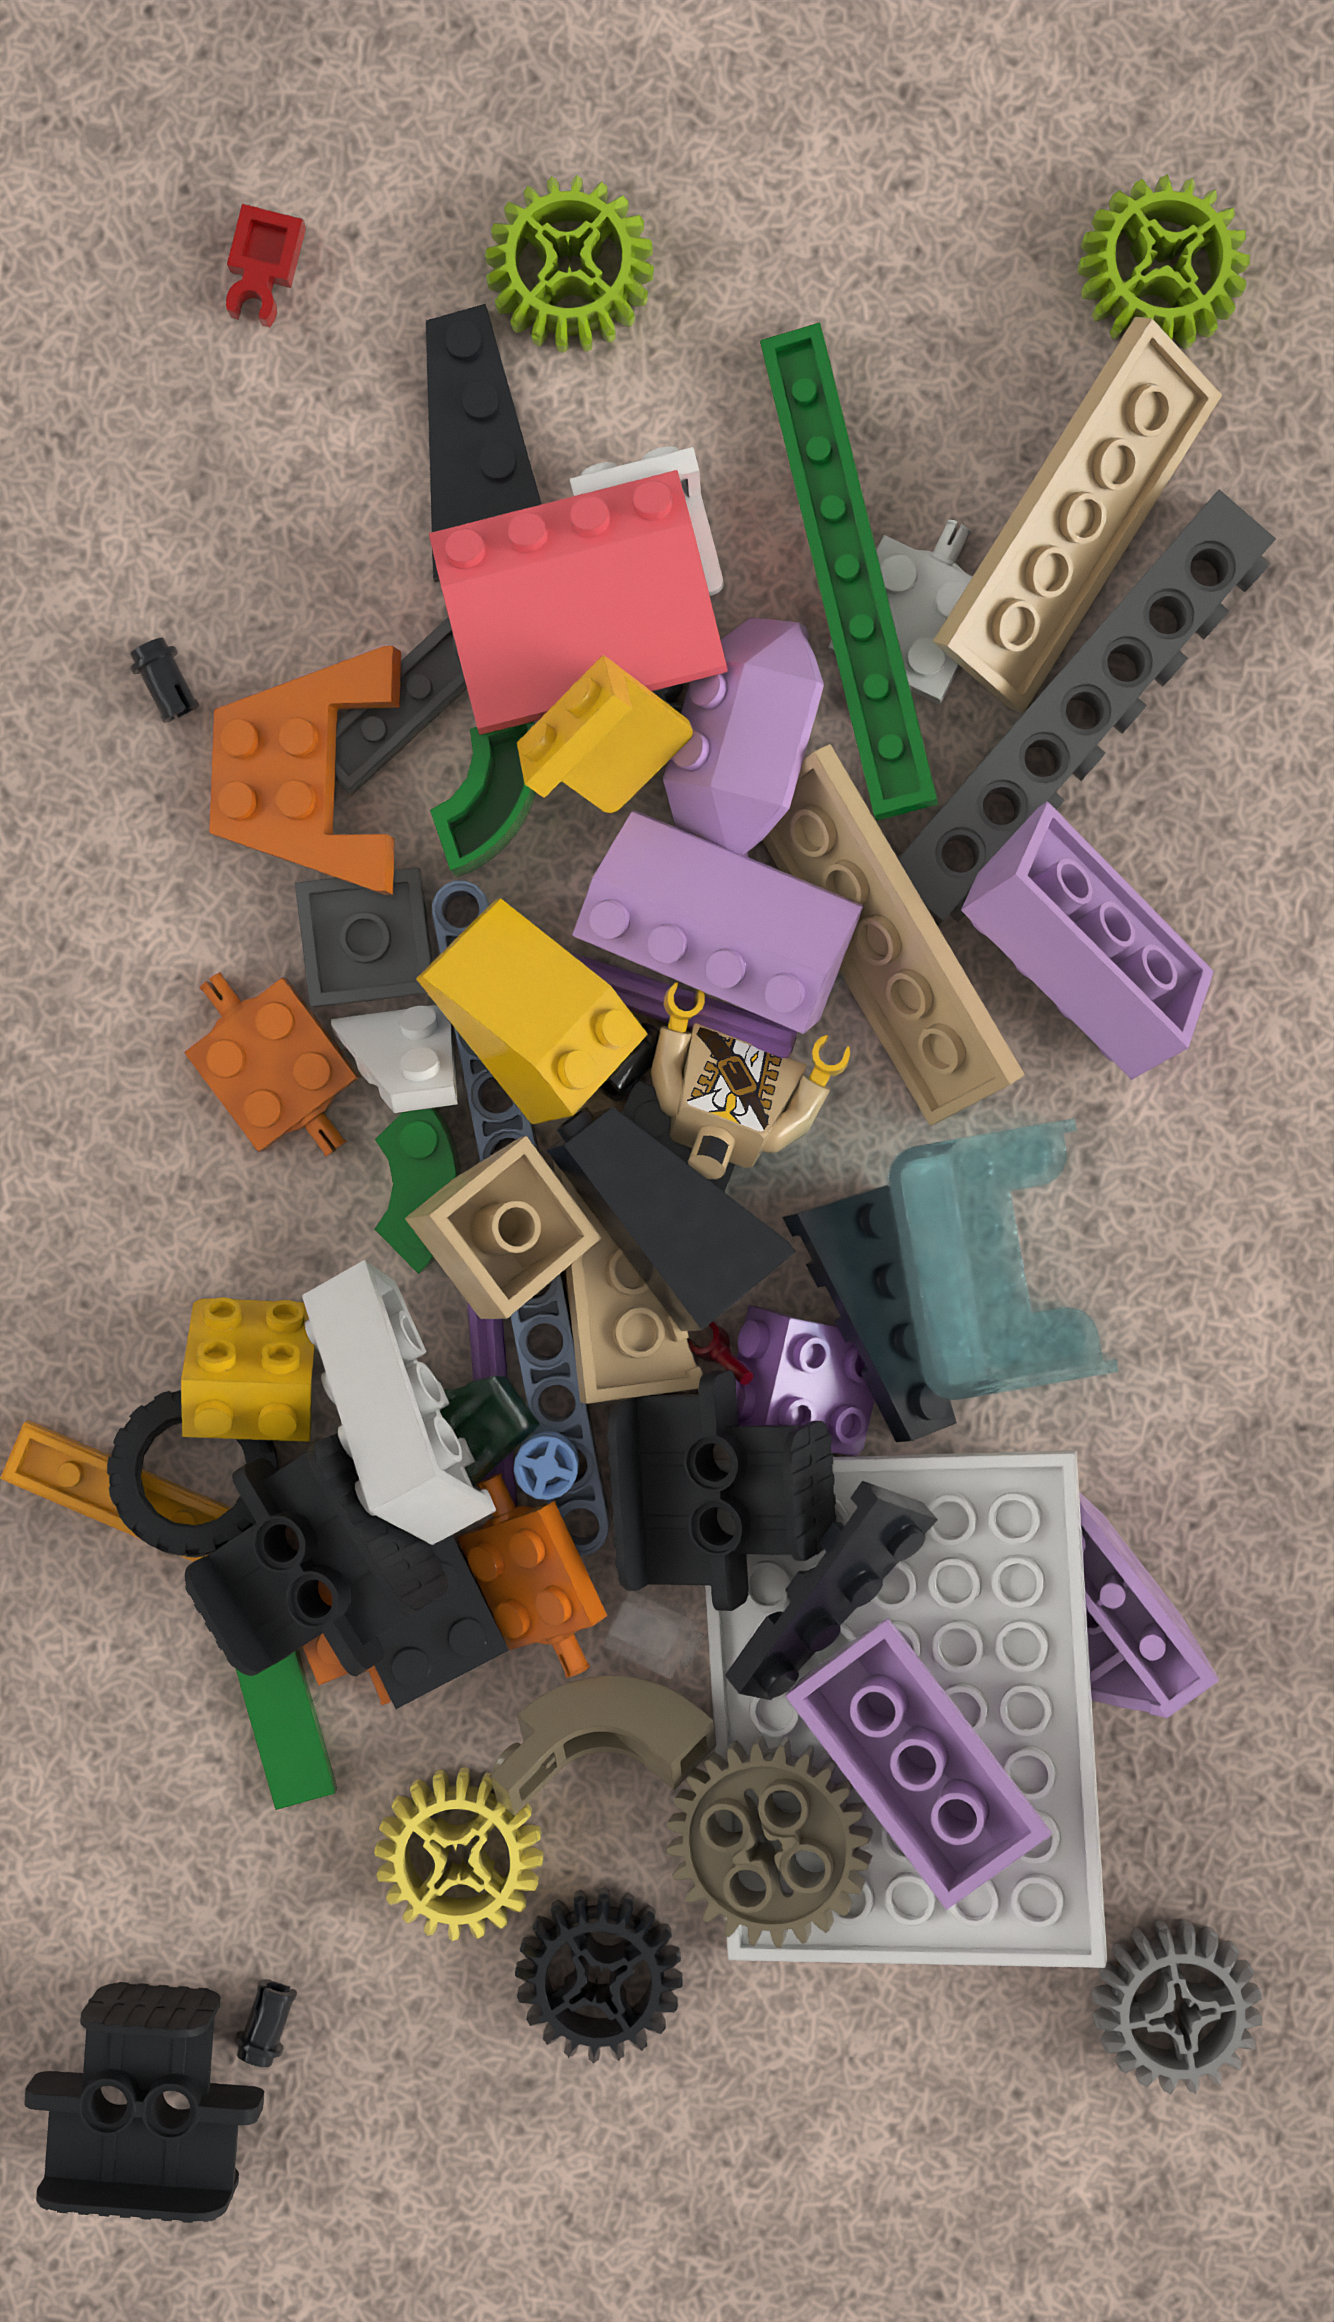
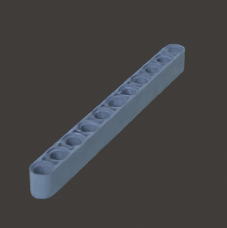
M453 881L445 884L436 893L432 902V915L440 954L467 928H456L448 922L446 917L447 907L454 898L461 895L474 897L479 904L478 916L490 905L487 896L477 885L468 881ZM455 1029L480 1162L493 1155L496 1146L507 1138L517 1140L522 1136H527L539 1152L534 1124L532 1125L515 1103L502 1113L491 1112L485 1107L482 1101V1090L489 1080L494 1079V1076ZM562 1271L551 1281V1286L546 1293L534 1295L511 1315V1322L533 1434L544 1430L558 1431L567 1436L576 1448L585 1455L587 1460L586 1470L576 1477L572 1487L560 1497L546 1500L547 1503L555 1501L563 1520L570 1511L577 1508H585L592 1511L597 1517L599 1528L593 1535L577 1537L570 1533L579 1555L586 1556L596 1552L604 1544L609 1532L610 1513L589 1405L580 1403L571 1314ZM541 1323H549L556 1326L563 1336L562 1349L552 1356H542L536 1353L529 1343V1333L534 1326ZM562 1385L568 1388L575 1398L574 1410L563 1417H555L548 1414L541 1404V1393L547 1387Z

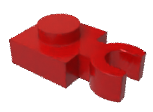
M246 204L241 205L227 261L230 272L242 276V280L234 283L227 293L226 308L231 318L239 320L243 303L248 299L256 298L262 301V306L259 310V320L262 326L269 328L272 326L277 316V304L272 294L273 285L292 287L306 231L303 219Z

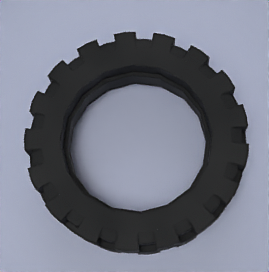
M181 1390L175 1392L166 1391L155 1396V1400L147 1405H141L135 1409L129 1416L131 1419L124 1428H120L113 1441L115 1446L107 1463V1474L109 1475L110 1487H108L109 1494L123 1523L148 1545L172 1555L194 1558L205 1557V1555L211 1554L257 1522L241 1495L235 1505L218 1519L198 1525L175 1523L159 1514L148 1501L141 1479L144 1456L156 1437L169 1427L182 1423ZM236 1439L243 1449L246 1463L265 1458L278 1471L277 1452L272 1440Z

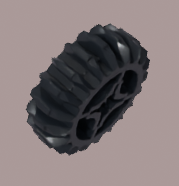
M606 1887L599 1890L597 1905L592 1906L588 1905V1898L583 1890L576 1891L574 1893V1911L572 1912L561 1900L557 1899L552 1902L551 1914L554 1922L539 1915L533 1920L532 1929L537 1937H523L520 1952L526 1959L518 1961L515 1968V1976L525 1981L524 1984L518 1987V2002L533 2004L527 2011L526 2020L529 2025L535 2026L548 2022L543 2031V2041L548 2045L555 2042L561 2035L565 2037L564 2053L568 2058L577 2052L579 2044L589 2046L588 2058L593 2064L600 2058L601 2047L610 2046L613 2057L620 2061L624 2057V2041L629 2040L634 2047L643 2051L647 2047V2034L644 2028L653 2033H663L666 2029V2019L661 2012H676L678 1997L672 1991L683 1986V1973L676 1968H672L681 1961L680 1948L678 1946L666 1945L672 1937L671 1927L668 1924H659L649 1930L654 1922L656 1910L651 1905H648L634 1916L632 1914L634 1896L630 1892L625 1893L621 1898L619 1908L610 1906V1890ZM590 1932H609L625 1938V1940L615 1945H603L597 1942ZM567 1942L572 1949L571 1960L576 1969L565 1977L564 1985L554 1991L548 1975V1965L557 1950ZM645 1959L650 1969L651 1979L644 1995L631 2007L627 2000V1991L623 1986V1982L634 1974L635 1965ZM589 1965L591 1968L600 1966L601 1973L604 1967L609 1969V1985L607 1983L598 1984V1977L594 1983L588 1980ZM584 2006H595L601 2009L607 2015V2018L587 2017L575 2012V2010Z

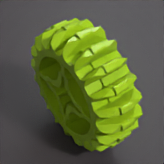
M1168 174L1159 178L1153 193L1142 178L1134 183L1131 189V197L1119 190L1112 195L1108 203L1110 211L1102 208L1097 210L1091 221L1095 231L1086 232L1080 245L1082 250L1088 255L1080 259L1077 265V272L1079 275L1091 278L1081 289L1082 299L1093 300L1102 298L1092 312L1094 321L1104 320L1110 314L1116 318L1109 332L1112 339L1120 337L1135 317L1152 318L1171 340L1174 334L1178 344L1183 349H1186L1195 342L1196 332L1205 338H1209L1218 328L1217 319L1228 320L1236 309L1232 298L1240 297L1247 285L1246 280L1238 274L1245 272L1249 266L1250 255L1236 251L1246 240V230L1227 229L1235 217L1234 207L1223 209L1218 213L1212 208L1217 199L1216 189L1208 191L1203 199H1200L1193 195L1195 182L1191 178L1185 180L1180 191H1173L1172 182ZM1157 221L1175 223L1186 229L1181 232H1171L1165 230ZM1125 233L1132 243L1130 252L1133 254L1137 266L1133 269L1130 277L1123 282L1117 269L1115 253L1117 240ZM1203 247L1206 250L1211 267L1210 285L1205 295L1202 294L1195 284L1198 276L1191 265V261L1196 253ZM1181 253L1173 269L1166 265L1160 269L1155 268L1147 274L1154 259L1161 263L1168 258L1172 260ZM1147 295H1156L1166 300L1172 308L1153 306L1140 299Z
M578 175L573 177L571 181V191H560L559 182L551 176L547 180L548 195L540 197L534 188L527 185L523 191L527 207L524 209L515 203L507 202L504 212L510 224H493L491 235L498 245L488 247L485 250L486 263L495 268L486 275L489 290L500 292L495 299L498 312L500 314L514 312L510 322L512 329L516 333L525 331L534 323L531 336L533 344L538 347L546 342L549 333L552 332L556 333L557 351L561 353L566 352L569 347V336L579 335L580 346L584 351L588 352L592 349V331L598 329L602 338L612 343L616 338L612 319L615 318L620 324L631 327L635 322V313L630 305H646L648 291L641 284H646L654 279V266L644 261L653 254V245L650 239L639 237L644 231V220L640 215L626 217L629 210V202L624 195L615 198L607 204L608 188L602 181L593 188L591 194L584 193L583 179ZM563 221L583 222L576 230L569 232L559 231L551 226L554 223ZM608 237L615 244L622 260L619 274L611 287L603 281L602 271L595 265L596 259L602 253L601 244ZM528 242L537 249L538 257L545 263L537 275L538 284L531 292L523 284L518 274L521 255ZM572 255L580 258L581 269L571 272L570 266L567 273L559 270L558 258L561 259L564 256H568L570 262ZM571 295L580 296L590 303L575 308L555 306L561 299Z

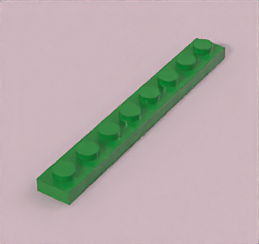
M815 323L762 339L760 344L874 816L879 821L938 805L821 323Z

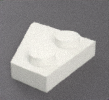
M437 1005L414 1006L402 1010L331 1019V1026L337 1046L341 1050L344 1048L348 1049L356 1060L358 1071L370 1084L378 1087L380 1097L394 1113L457 1105L454 1026Z

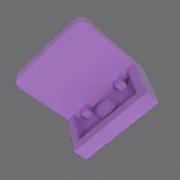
M749 1305L745 1323L738 1335L739 1350L737 1359L753 1373V1379L747 1385H741L736 1380L738 1425H804L811 1421H823L827 1426L829 1434H831V1453L850 1456L858 1455L864 1448L875 1400L861 1374L865 1363L855 1344L852 1342L845 1343L837 1326L803 1320L775 1310Z

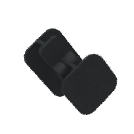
M731 1370L712 1371L702 1375L699 1382V1394L697 1395L656 1394L622 1399L614 1404L608 1417L607 1443L609 1444L610 1451L608 1459L611 1467L610 1485H612L611 1505L613 1506L614 1513L612 1521L615 1529V1566L618 1571L620 1586L625 1590L638 1591L647 1585H710L714 1609L717 1611H733L743 1605L748 1597L747 1554L791 1555L795 1561H807L824 1550L819 1541L831 1524L836 1522V1495L834 1494L833 1487L835 1479L832 1471V1464H834L833 1454H831L832 1439L823 1421H811L804 1425L739 1426L736 1380ZM715 1444L725 1448L730 1456L731 1468L729 1473L721 1470L714 1461L713 1448ZM718 1508L726 1510L732 1516L735 1523L734 1535L726 1533L720 1527L717 1520Z
M338 1433L315 1442L308 1448L307 1452L278 1471L265 1458L246 1463L234 1471L232 1474L233 1483L257 1523L211 1554L188 1565L184 1576L185 1589L195 1603L196 1610L199 1614L201 1613L205 1620V1625L209 1632H212L218 1647L224 1652L227 1661L232 1667L248 1676H254L282 1661L291 1653L323 1633L343 1668L350 1675L356 1677L384 1659V1651L377 1637L443 1596L447 1591L448 1584L447 1575L443 1571L441 1561L433 1553L429 1543L376 1515H370L364 1509L355 1490V1483L359 1480L354 1461L343 1448ZM286 1526L292 1528L298 1537V1551L294 1550L287 1542L285 1536ZM319 1581L323 1582L331 1591L332 1606L326 1604L321 1599L318 1592Z
M129 1982L108 1984L96 1990L82 2010L80 2024L86 2028L83 2073L39 2072L33 2076L25 2088V2107L33 2110L49 2111L45 2174L36 2191V2202L41 2208L47 2211L49 2209L57 2211V2213L66 2214L74 2212L79 2215L99 2214V2216L105 2217L113 2215L120 2216V2218L139 2217L144 2220L161 2219V2221L171 2222L172 2220H179L184 2223L214 2221L227 2211L239 2183V2172L235 2168L238 2125H251L258 2121L264 2105V2090L255 2086L210 2083L214 2018L220 2008L221 1999L218 1993L208 1990L209 1988L191 1989L185 1986H178L177 1988L169 1987V1985L150 1986L144 1983L136 1985L129 1984ZM112 2086L119 2089L125 2095L127 2103L117 2105L109 2102L104 2097L101 2087ZM176 2091L183 2094L187 2098L190 2108H173L166 2102L163 2092Z

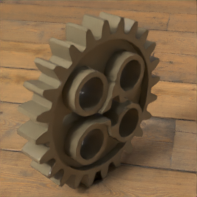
M757 1736L752 1744L749 1755H747L743 1746L737 1740L733 1741L727 1749L728 1763L713 1751L704 1762L708 1774L694 1768L686 1779L693 1791L681 1789L673 1801L684 1812L674 1813L667 1822V1828L683 1836L673 1839L666 1850L667 1854L684 1857L685 1860L678 1865L672 1876L674 1880L692 1879L694 1885L685 1897L687 1903L695 1902L702 1898L709 1903L704 1912L703 1921L707 1923L720 1913L727 1917L724 1934L727 1937H730L739 1925L748 1927L749 1944L753 1946L757 1943L763 1930L770 1931L776 1948L782 1947L788 1929H792L802 1944L806 1943L811 1934V1921L819 1929L827 1933L834 1922L831 1910L846 1916L853 1903L847 1893L860 1895L866 1880L856 1871L868 1870L873 1855L857 1847L864 1846L870 1842L873 1830L865 1826L854 1825V1823L864 1816L867 1806L865 1803L847 1804L845 1799L850 1794L853 1785L849 1780L836 1785L830 1780L836 1767L834 1760L827 1762L820 1769L812 1766L814 1747L810 1745L798 1759L791 1756L789 1738L784 1737L775 1753H769L764 1737ZM747 1789L755 1791L759 1800L758 1809L752 1798L746 1794ZM779 1790L791 1792L798 1798L802 1810L797 1813L782 1811L775 1804L772 1793ZM719 1810L733 1812L742 1822L743 1830L734 1833L726 1831L717 1822L715 1812ZM762 1831L768 1841L777 1839L780 1841L781 1845L777 1852L771 1842L760 1843L758 1838ZM805 1850L814 1852L823 1861L825 1869L821 1872L805 1870L796 1860L795 1853ZM741 1870L756 1872L764 1880L766 1889L763 1891L749 1890L740 1881L738 1872ZM781 1874L787 1885L793 1889L792 1893H786L780 1883Z

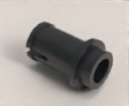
M161 637L137 647L130 653L134 661L130 669L133 674H141L161 714L162 721L167 723L173 721L175 715L179 718L197 709L200 705L197 699L194 698L174 659L178 654L176 647H168L165 639Z
M648 1023L641 1024L648 1035L598 1088L604 1095L616 1102H621L627 1096V1092L652 1067L660 1031Z
M262 1979L258 1982L257 1993L244 2031H239L235 2037V2043L239 2047L236 2055L239 2059L254 2066L270 2067L274 2058L282 2055L284 2047L280 2043V2039L292 2003L297 1996L295 1989H290V1986L269 1979Z

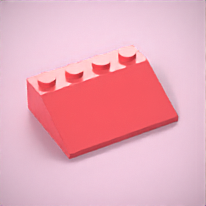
M677 470L429 533L440 585L479 735L540 720L602 655H605L650 691L728 672L690 514Z

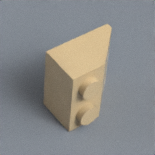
M527 1136L520 1137L452 1179L405 1218L480 1319H507L601 1239L595 1228Z

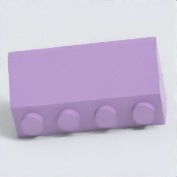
M1048 801L1035 810L978 872L961 911L971 920L973 926L980 933L986 935L1013 961L1015 967L1022 975L1030 978L1056 1004L1064 1017L1072 1020L1098 1046L1101 1053L1108 1060L1113 1061L1132 1080L1189 1048L1214 971Z
M634 810L631 811L592 878L572 936L804 1034L821 1018L864 905Z
M889 1618L847 1643L802 1677L786 1695V1698L946 1910L1051 1836V1830Z

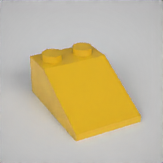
M501 898L494 900L416 978L532 1125L574 1116L648 1035L611 985Z

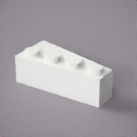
M363 1260L303 1294L302 1298L309 1320L305 1322V1330L311 1343L315 1344V1348L320 1352L325 1372L321 1375V1381L328 1397L337 1406L342 1425L338 1428V1436L343 1448L354 1461L359 1480L355 1483V1490L364 1509L370 1515H376L431 1545L497 1511L488 1490H475L464 1467L474 1463L475 1460L465 1438L457 1439L451 1426L442 1418L439 1410L449 1405V1401L441 1383L436 1380L430 1369L425 1364L417 1361L418 1357L426 1353V1349L396 1281L366 1260Z

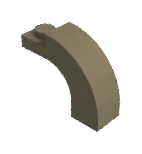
M597 1676L576 1680L543 1694L517 1714L524 1742L522 1744L516 1742L504 1750L497 1759L493 1768L494 1772L490 1775L497 1801L513 1816L564 1766L579 1757L592 1753L613 1752L632 1757L644 1764L669 1787L675 1790L716 1747L714 1720L683 1695L653 1681L628 1676Z

